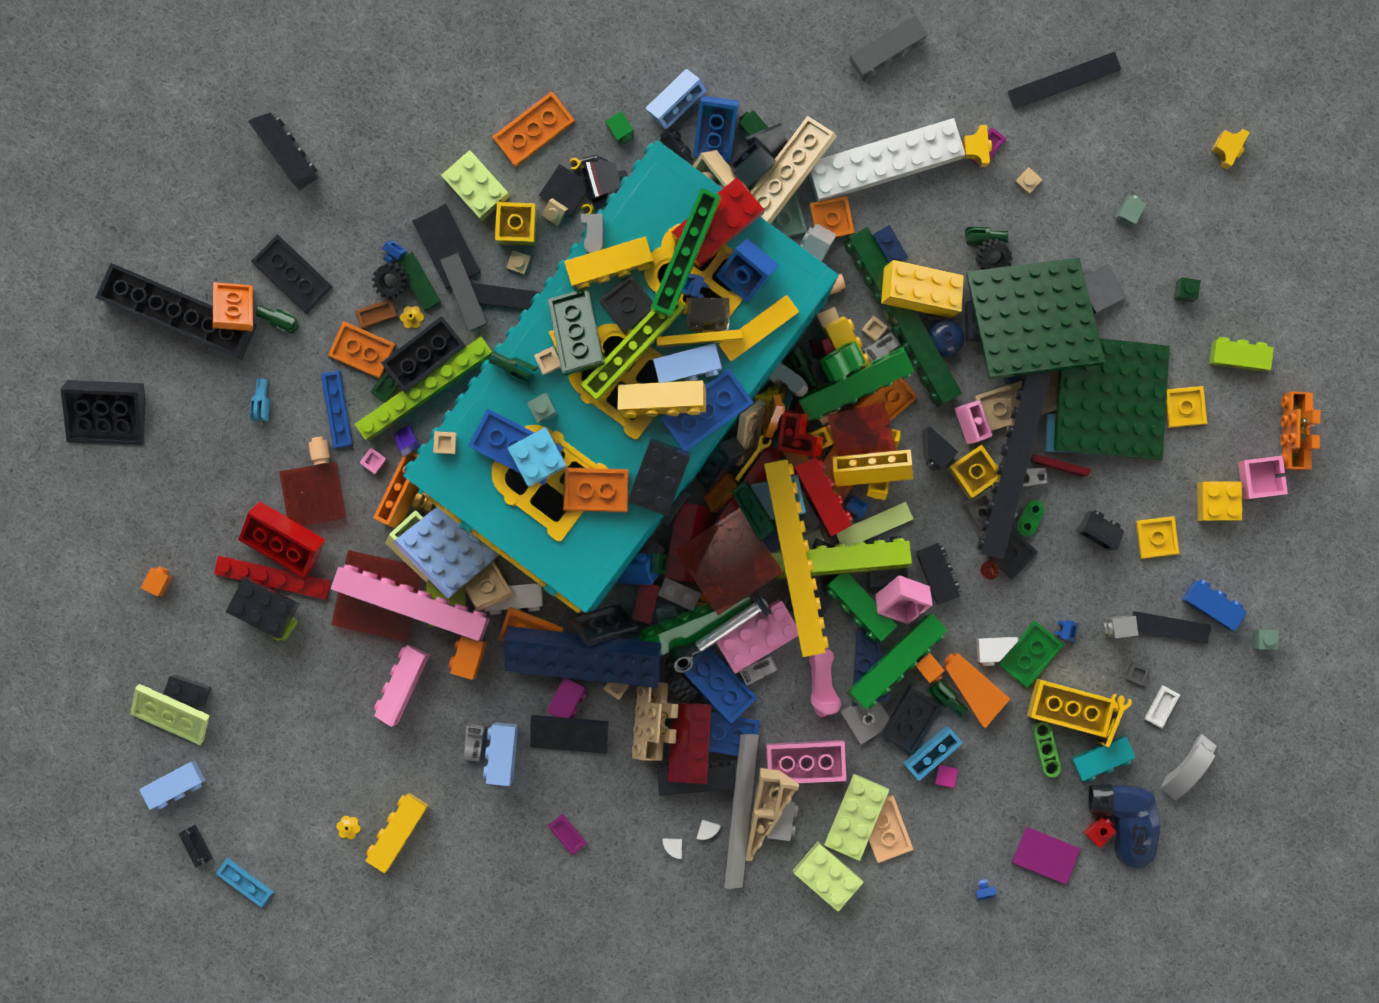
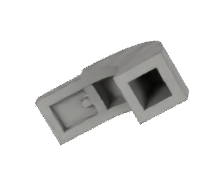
M1199 735L1188 756L1174 771L1165 777L1160 789L1174 800L1183 796L1208 769L1215 757L1213 753L1217 746L1204 735Z

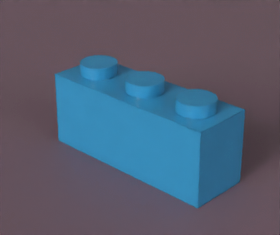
M945 726L903 764L920 781L963 743L951 728Z

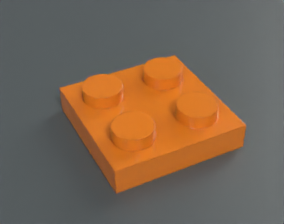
M847 196L809 204L814 227L816 224L823 226L837 234L835 238L855 234Z

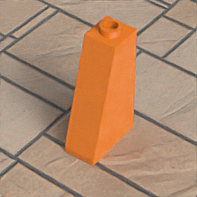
M955 652L954 655L950 653L945 658L944 662L946 664L943 667L979 724L986 728L1008 703L1010 698L959 653Z

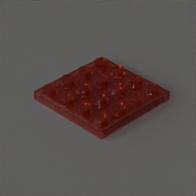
M740 508L675 550L718 616L783 573L763 541L758 539Z
M348 550L345 565L359 568L358 572L362 574L363 571L376 574V579L379 580L388 578L396 581V586H400V584L408 585L414 588L413 592L418 593L421 577L405 562ZM338 592L331 625L407 642L412 617Z

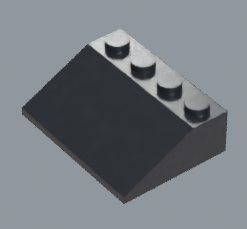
M67 380L60 390L67 442L144 444L146 405L144 383Z

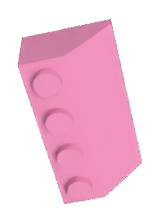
M407 645L406 648L402 647L398 655L401 659L398 665H394L390 672L392 678L383 687L382 693L384 695L382 700L378 699L375 704V717L391 727L399 723L430 656L429 653L411 645Z

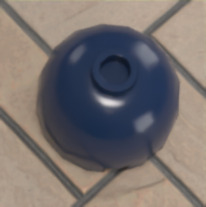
M938 320L927 330L941 357L953 356L963 346L965 339L963 329L954 320Z

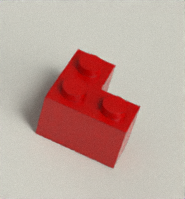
M784 411L777 450L812 457L821 456L824 436L806 433L809 414Z

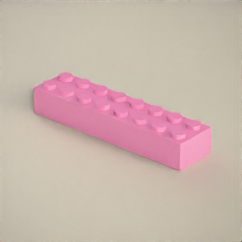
M350 565L338 567L331 586L332 590L477 641L483 640L490 618L486 617L487 613L476 610L470 612L468 611L469 607L455 603V606L450 605V600L442 597L433 599L431 598L432 594L428 592H413V587L404 584L396 586V581L388 578L376 579V574L363 571V574L359 573V568Z

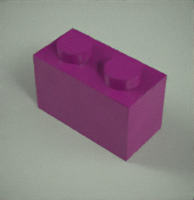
M564 678L547 712L557 717L574 718L578 711L575 708L578 701L582 702L587 694L584 691L586 686L571 678Z

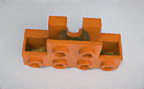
M1287 392L1283 394L1281 399V406L1283 408L1281 426L1283 427V434L1280 437V444L1282 446V454L1280 456H1283L1284 470H1311L1312 450L1320 449V435H1311L1310 429L1311 426H1315L1314 424H1320L1321 410H1313V393Z

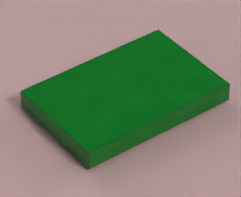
M1033 620L1018 638V642L997 665L1028 689L1064 644Z

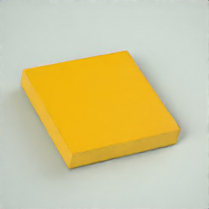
M1203 386L1167 390L1166 414L1168 428L1207 424Z
M1175 516L1135 521L1140 559L1180 554Z

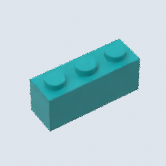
M1121 735L1112 739L1110 747L1101 744L1071 757L1070 760L1079 780L1090 782L1096 779V775L1100 773L1105 775L1113 772V768L1116 766L1124 767L1131 764V760L1136 757L1127 737Z

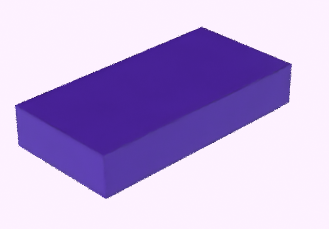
M410 425L393 434L403 457L420 447Z

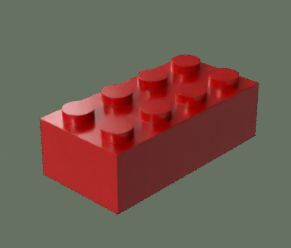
M737 177L717 193L721 196V201L695 261L698 268L764 214V208ZM688 218L672 231V237L677 243Z
M813 457L796 466L793 470L798 475L799 481L827 534L831 537L852 526L851 521L853 519L849 511H844L841 506L844 502L840 494H835L832 488L835 485L831 477H826L823 471L826 468L822 460H817L816 457Z
M260 501L248 512L238 538L242 543L302 578H305L316 566L326 539Z

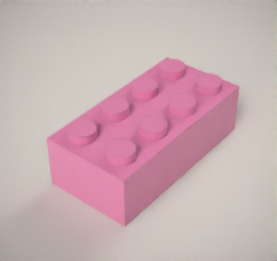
M778 599L768 605L772 614H768L766 617L761 612L716 642L735 674L798 636L797 626L782 600Z
M843 740L766 743L767 769L780 770L797 783L846 781L845 742Z

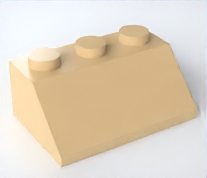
M717 150L701 153L693 165L694 168L721 188H724L736 178L730 166Z

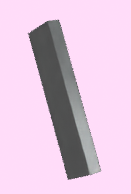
M456 253L441 259L440 261L469 331L486 325V319L459 254Z

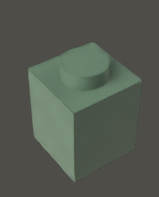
M1129 195L1124 200L1115 219L1130 227L1135 226L1146 203L1142 202L1143 199L1136 195Z
M546 393L527 402L539 424L557 415Z
M1253 629V649L1279 650V630Z

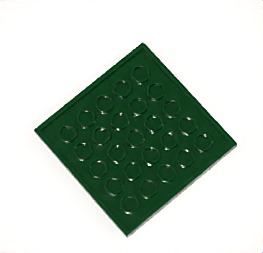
M1080 257L966 273L989 380L1104 364L1105 359Z
M1099 338L1105 359L1103 365L1059 370L1054 450L1163 460L1170 346Z

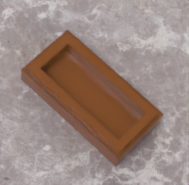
M392 299L355 310L361 329L398 318Z

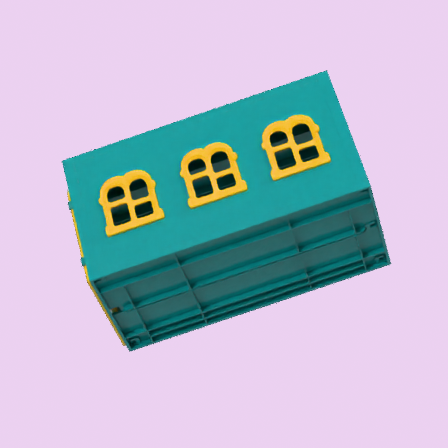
M658 140L654 144L650 143L644 151L646 155L641 161L638 159L631 168L633 171L629 177L625 176L622 179L618 192L616 194L612 193L607 199L606 203L608 205L604 210L600 209L597 214L603 215V249L646 236L654 264L650 265L651 268L648 270L638 271L636 269L630 271V273L652 301H654L660 286L658 271L664 264L670 263L677 246V242L672 237V231L689 217L701 188L716 194L723 189ZM760 217L721 249L705 271H700L695 266L692 268L690 274L700 275L705 278L704 282L708 284V288L724 300L711 319H706L683 301L684 295L681 294L679 301L685 306V311L661 336L739 330L787 295L799 313L731 362L718 346L720 343H715L722 370L718 371L716 376L706 378V375H701L696 380L703 381L706 385L724 371L730 369L753 401L779 363H782L823 308L839 274ZM587 227L581 234L583 237L578 244L574 243L568 252L570 255L566 261L588 254L584 247ZM746 238L779 265L749 303L745 302L734 291H727L712 279V275L721 263L728 259ZM562 259L556 267L557 273L553 277L549 276L543 284L545 288L541 294L537 293L530 302L532 306L529 310L525 309L518 317L519 323L516 327L512 326L505 335L507 339L504 343H499L493 350V352L496 351L509 359L517 357L538 367L537 371H532L522 365H517L534 374L533 379L514 372V374L531 382L530 386L506 376L505 370L489 364V360H486L480 368L482 372L477 378L474 376L468 383L467 387L469 389L465 394L461 393L456 399L454 409L452 411L448 410L442 418L444 421L439 428L435 427L430 433L429 437L431 439L427 445L422 444L416 453L418 456L414 462L411 460L405 466V474L403 476L420 488V495H425L435 506L459 523L462 529L475 535L544 587V590L550 595L556 596L577 613H587L599 607L627 566L662 523L661 520L665 515L628 502V512L566 511L558 522H554L530 503L531 498L542 484L537 483L529 487L523 495H518L507 486L505 481V475L509 467L468 447L488 408L535 433L546 427L554 442L563 447L562 451L565 453L564 461L567 468L573 461H576L584 468L629 469V497L650 438L680 449L681 447L660 419L665 414H658L657 417L638 415L635 420H630L621 416L617 409L607 403V397L621 381L627 385L640 384L636 381V376L649 360L714 343L660 348L657 346L656 340L637 360L631 370L626 372L598 402L581 386L583 383L581 379L583 371L564 376L561 368L544 376L534 355L552 346L558 354L549 334L554 329L548 299L578 290L572 287L565 260ZM618 275L610 277L608 282L598 284L597 281L590 283V287H588L602 347L605 340L609 337L619 336L625 339L636 327L634 326L624 334L598 301L630 275L618 278ZM546 393L557 415L539 424L527 402ZM745 410L688 450L691 453L690 459L673 503L688 484L692 483L714 449L725 439L739 420L740 414ZM435 431L457 433L456 454L433 453ZM565 469L548 477L546 481L547 484L562 495H564V485L560 482V477L565 472Z

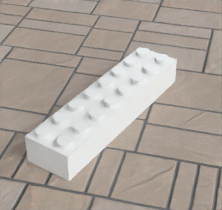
M952 118L821 158L810 171L809 177L816 200L819 202L961 160L965 156V151L955 119Z

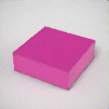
M938 764L934 783L954 788L958 769Z

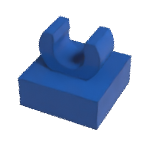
M393 240L386 242L382 248L387 252L383 260L388 263L394 262L395 259L403 258L408 252Z
M690 274L682 294L694 298H704L699 291L701 287L708 288V284L704 282L705 278L700 275Z
M852 495L845 509L856 514L854 521H857L859 517L862 518L869 504Z
M1065 620V622L1058 621L1057 623L1063 626V630L1061 632L1055 631V634L1061 636L1062 639L1074 642L1079 623Z
M987 879L979 880L980 890L975 892L976 901L995 898L997 895L995 886L989 887Z

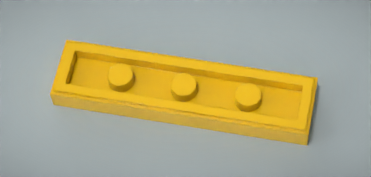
M786 295L739 329L744 333L743 341L721 342L718 346L731 362L799 313V311Z
M742 330L661 336L657 338V346L662 348L743 341L744 333Z

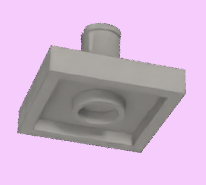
M877 702L870 710L868 708L861 710L858 706L852 707L851 704L840 711L860 744L879 734L889 720V716L880 702Z

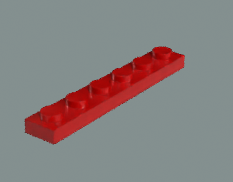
M218 556L214 571L215 575L237 580L249 577L264 586L327 599L331 580L308 575L302 578L291 571L224 556Z

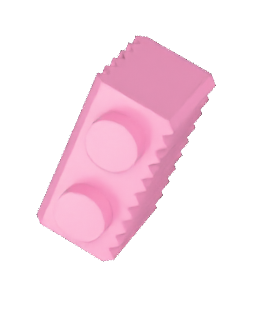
M980 400L955 408L967 444L982 441L993 435L990 426H988V419L984 415V408H982Z

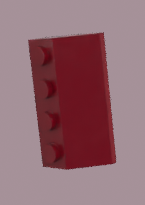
M684 503L676 514L665 578L702 585L709 550V543L704 531L713 527L715 513H711L708 507Z
M678 704L677 718H672L671 729L676 730L675 743H670L668 782L707 784L711 705Z

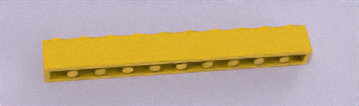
M788 460L767 463L764 465L802 656L807 657L826 653L825 648H829L827 636L823 637L821 629H825L823 617L818 615L821 605L819 598H815L814 590H817L815 578L811 579L810 571H814L812 560H807L806 552L810 551L808 540H803L802 533L806 532L804 521L799 520L798 515L802 513L800 501L796 502L794 495L798 494L796 482L792 483L791 475H794L792 463L788 464Z

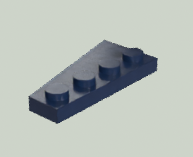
M857 627L853 685L883 657L880 642L870 641L863 627ZM889 692L885 696L880 695L876 701L890 700ZM852 700V707L857 706L856 703Z

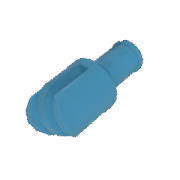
M256 379L255 395L251 397L250 421H269L270 399L267 397L269 382L267 379Z

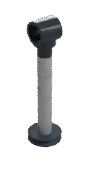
M757 591L756 595L752 594L755 603L689 647L686 645L673 647L669 652V657L677 672L688 671L692 667L696 655L759 613L763 612L766 617L768 614H772L767 602Z

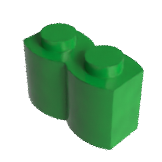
M848 342L820 360L828 380L836 381V383L847 378L846 375L850 372L855 373L861 370V366L865 363L856 342Z

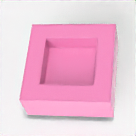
M370 448L360 461V464L374 474H377L387 458L373 448Z

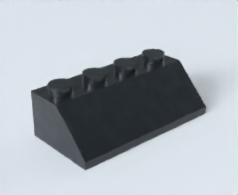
M270 112L248 120L287 177L299 190H302L318 178L315 174L318 170L312 162L308 163L305 160L306 153L301 146L298 148L293 142L296 139L290 131L285 132L283 129L285 124L279 116L275 117Z
M440 316L382 361L381 364L402 391L406 393L466 345L446 320Z

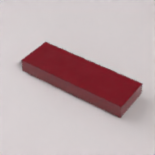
M1033 454L1030 459L1031 463L1082 477L1089 476L1091 470L1038 454Z

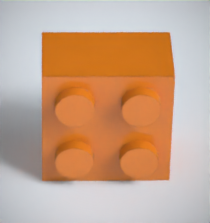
M463 635L461 638H457L454 647L457 652L454 657H451L448 667L451 668L450 673L471 680L476 679L488 641H477Z

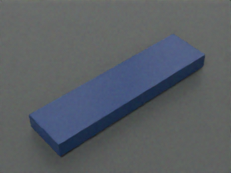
M341 371L322 373L321 377L333 449L353 446Z

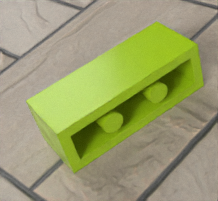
M1218 337V340L1212 341L1209 364L1267 372L1272 367L1274 347H1269L1268 343L1257 342L1254 345L1249 344L1247 340L1232 342L1230 338Z

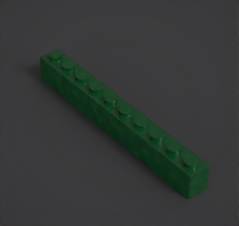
M866 227L849 236L844 241L845 250L848 254H851L856 269L864 277L865 285L873 293L874 301L882 309L884 319L890 323L893 335L899 339L901 347H904L914 370L920 376L922 386L929 392L931 402L938 408L961 395L960 388L932 342L917 312L881 303L884 267L889 263L870 229Z

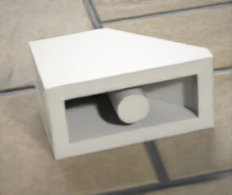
M1018 637L976 639L977 661L983 662V666H993L994 662H1000L1018 642Z

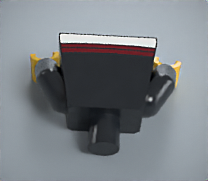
M597 155L581 158L580 161L576 158L570 160V163H578L576 167H571L574 172L581 171L588 200L592 202L591 205L584 204L582 206V209L590 207V212L586 214H593L594 209L598 210L608 205L606 203L607 199L612 193H617L622 179L625 176L628 177L626 170L617 171L614 162H609L607 159Z

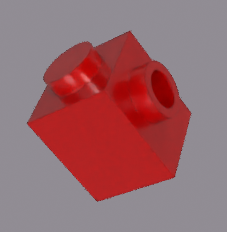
M1098 816L1083 833L1096 846L1101 848L1116 831L1112 828L1114 824L1107 817L1103 819Z

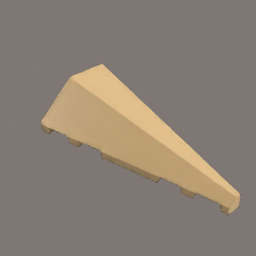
M760 768L747 842L746 861L753 860V856L762 846L763 840L770 834L781 817L783 809L790 803L795 791L799 789V783L780 770Z

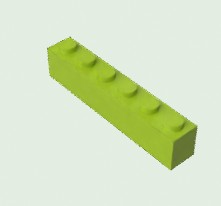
M679 301L671 319L650 311L604 360L605 365L598 366L581 384L582 388L598 402L655 343L657 338L685 311V306Z

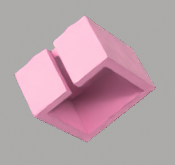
M1283 456L1238 462L1243 500L1288 494L1286 477H1275V474L1285 473Z
M899 575L876 594L878 614L910 624L919 617V613H924L932 606L930 586Z

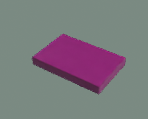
M1026 826L1012 863L1067 885L1081 848Z

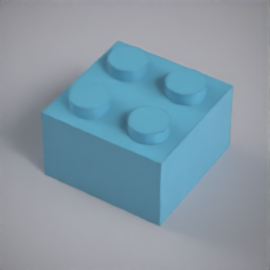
M546 427L508 447L511 456L529 487L567 468Z

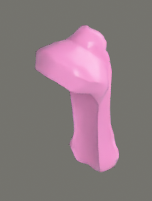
M825 649L826 653L809 657L812 675V694L810 700L816 715L819 717L837 713L842 706L841 700L832 685L831 667L835 657L830 649Z

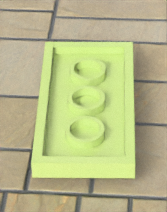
M140 684L135 688L131 715L193 743L202 744L210 715Z
M853 774L824 845L860 861L890 789Z

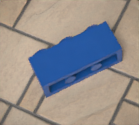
M1193 580L1181 600L1226 629L1236 631L1247 613L1246 610L1242 609L1243 605L1235 600L1233 602L1226 598L1227 595L1220 590L1214 591L1210 588L1211 584L1205 580Z

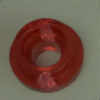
M986 561L981 566L980 571L984 578L992 580L998 577L999 567L994 561Z

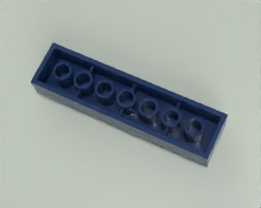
M509 626L504 638L505 671L658 688L661 677L662 643L617 638L587 646L576 633Z

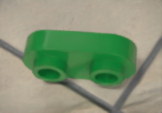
M1031 500L1025 505L1016 525L1017 532L1021 536L1027 537L1035 533L1045 510L1044 505L1040 501ZM1033 506L1038 508L1037 513L1032 512ZM1025 523H1028L1030 525V529L1028 531L1024 529Z

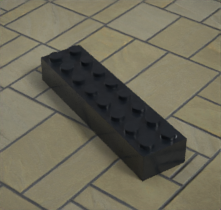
M110 263L95 297L240 360L243 359L257 327L253 323L252 331L213 328L212 305L113 263Z

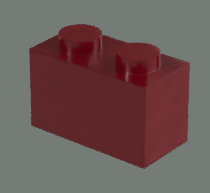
M653 584L640 585L632 616L633 620L651 624L660 586Z

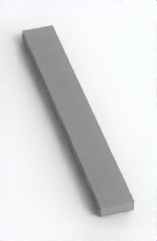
M757 734L740 735L724 886L727 889L743 887L759 738Z

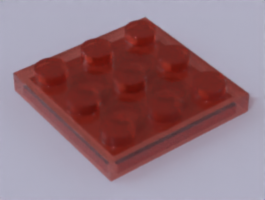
M885 402L827 416L838 457L897 451Z
M336 461L279 471L288 518L302 526L347 518L338 463Z

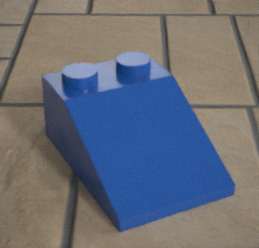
M701 96L693 157H699L704 152L717 150L726 162L731 161L739 108L738 100Z

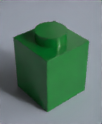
M622 111L605 121L606 126L618 144L621 142L625 144L633 138L634 130Z

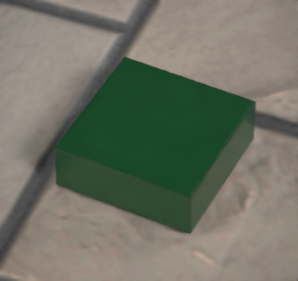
M653 553L650 572L666 575L669 556Z

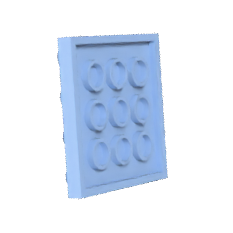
M436 507L398 537L394 544L447 598H450L500 554L472 533L466 532L459 526V523Z

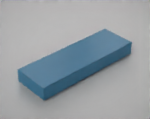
M229 858L224 861L216 872L217 876L260 908L264 907L274 891Z

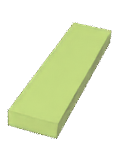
M904 502L860 521L837 533L836 536L840 544L854 546V543L863 542L911 521L913 517L907 503Z

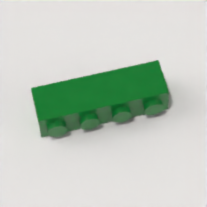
M849 573L837 574L825 586L828 596L840 603L839 607L846 614L849 613L854 618L852 621L857 627L865 629L867 632L866 636L870 641L882 642L897 627L891 618L878 614L877 603Z

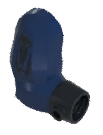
M1125 784L1091 785L1088 794L1089 812L1108 817L1111 815L1116 816L1115 827L1117 834L1114 850L1117 858L1125 865L1134 868L1145 867L1152 862L1157 853L1161 826L1153 793L1141 787Z

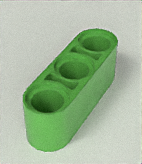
M1037 721L1032 725L1031 732L1040 769L1046 776L1056 777L1060 774L1061 766L1051 726L1043 721ZM1040 725H1044L1046 728L1043 735H1038L1037 733ZM1045 744L1050 746V751L1047 754L1042 753V746ZM1049 763L1055 765V769L1051 773H1048L1046 770Z

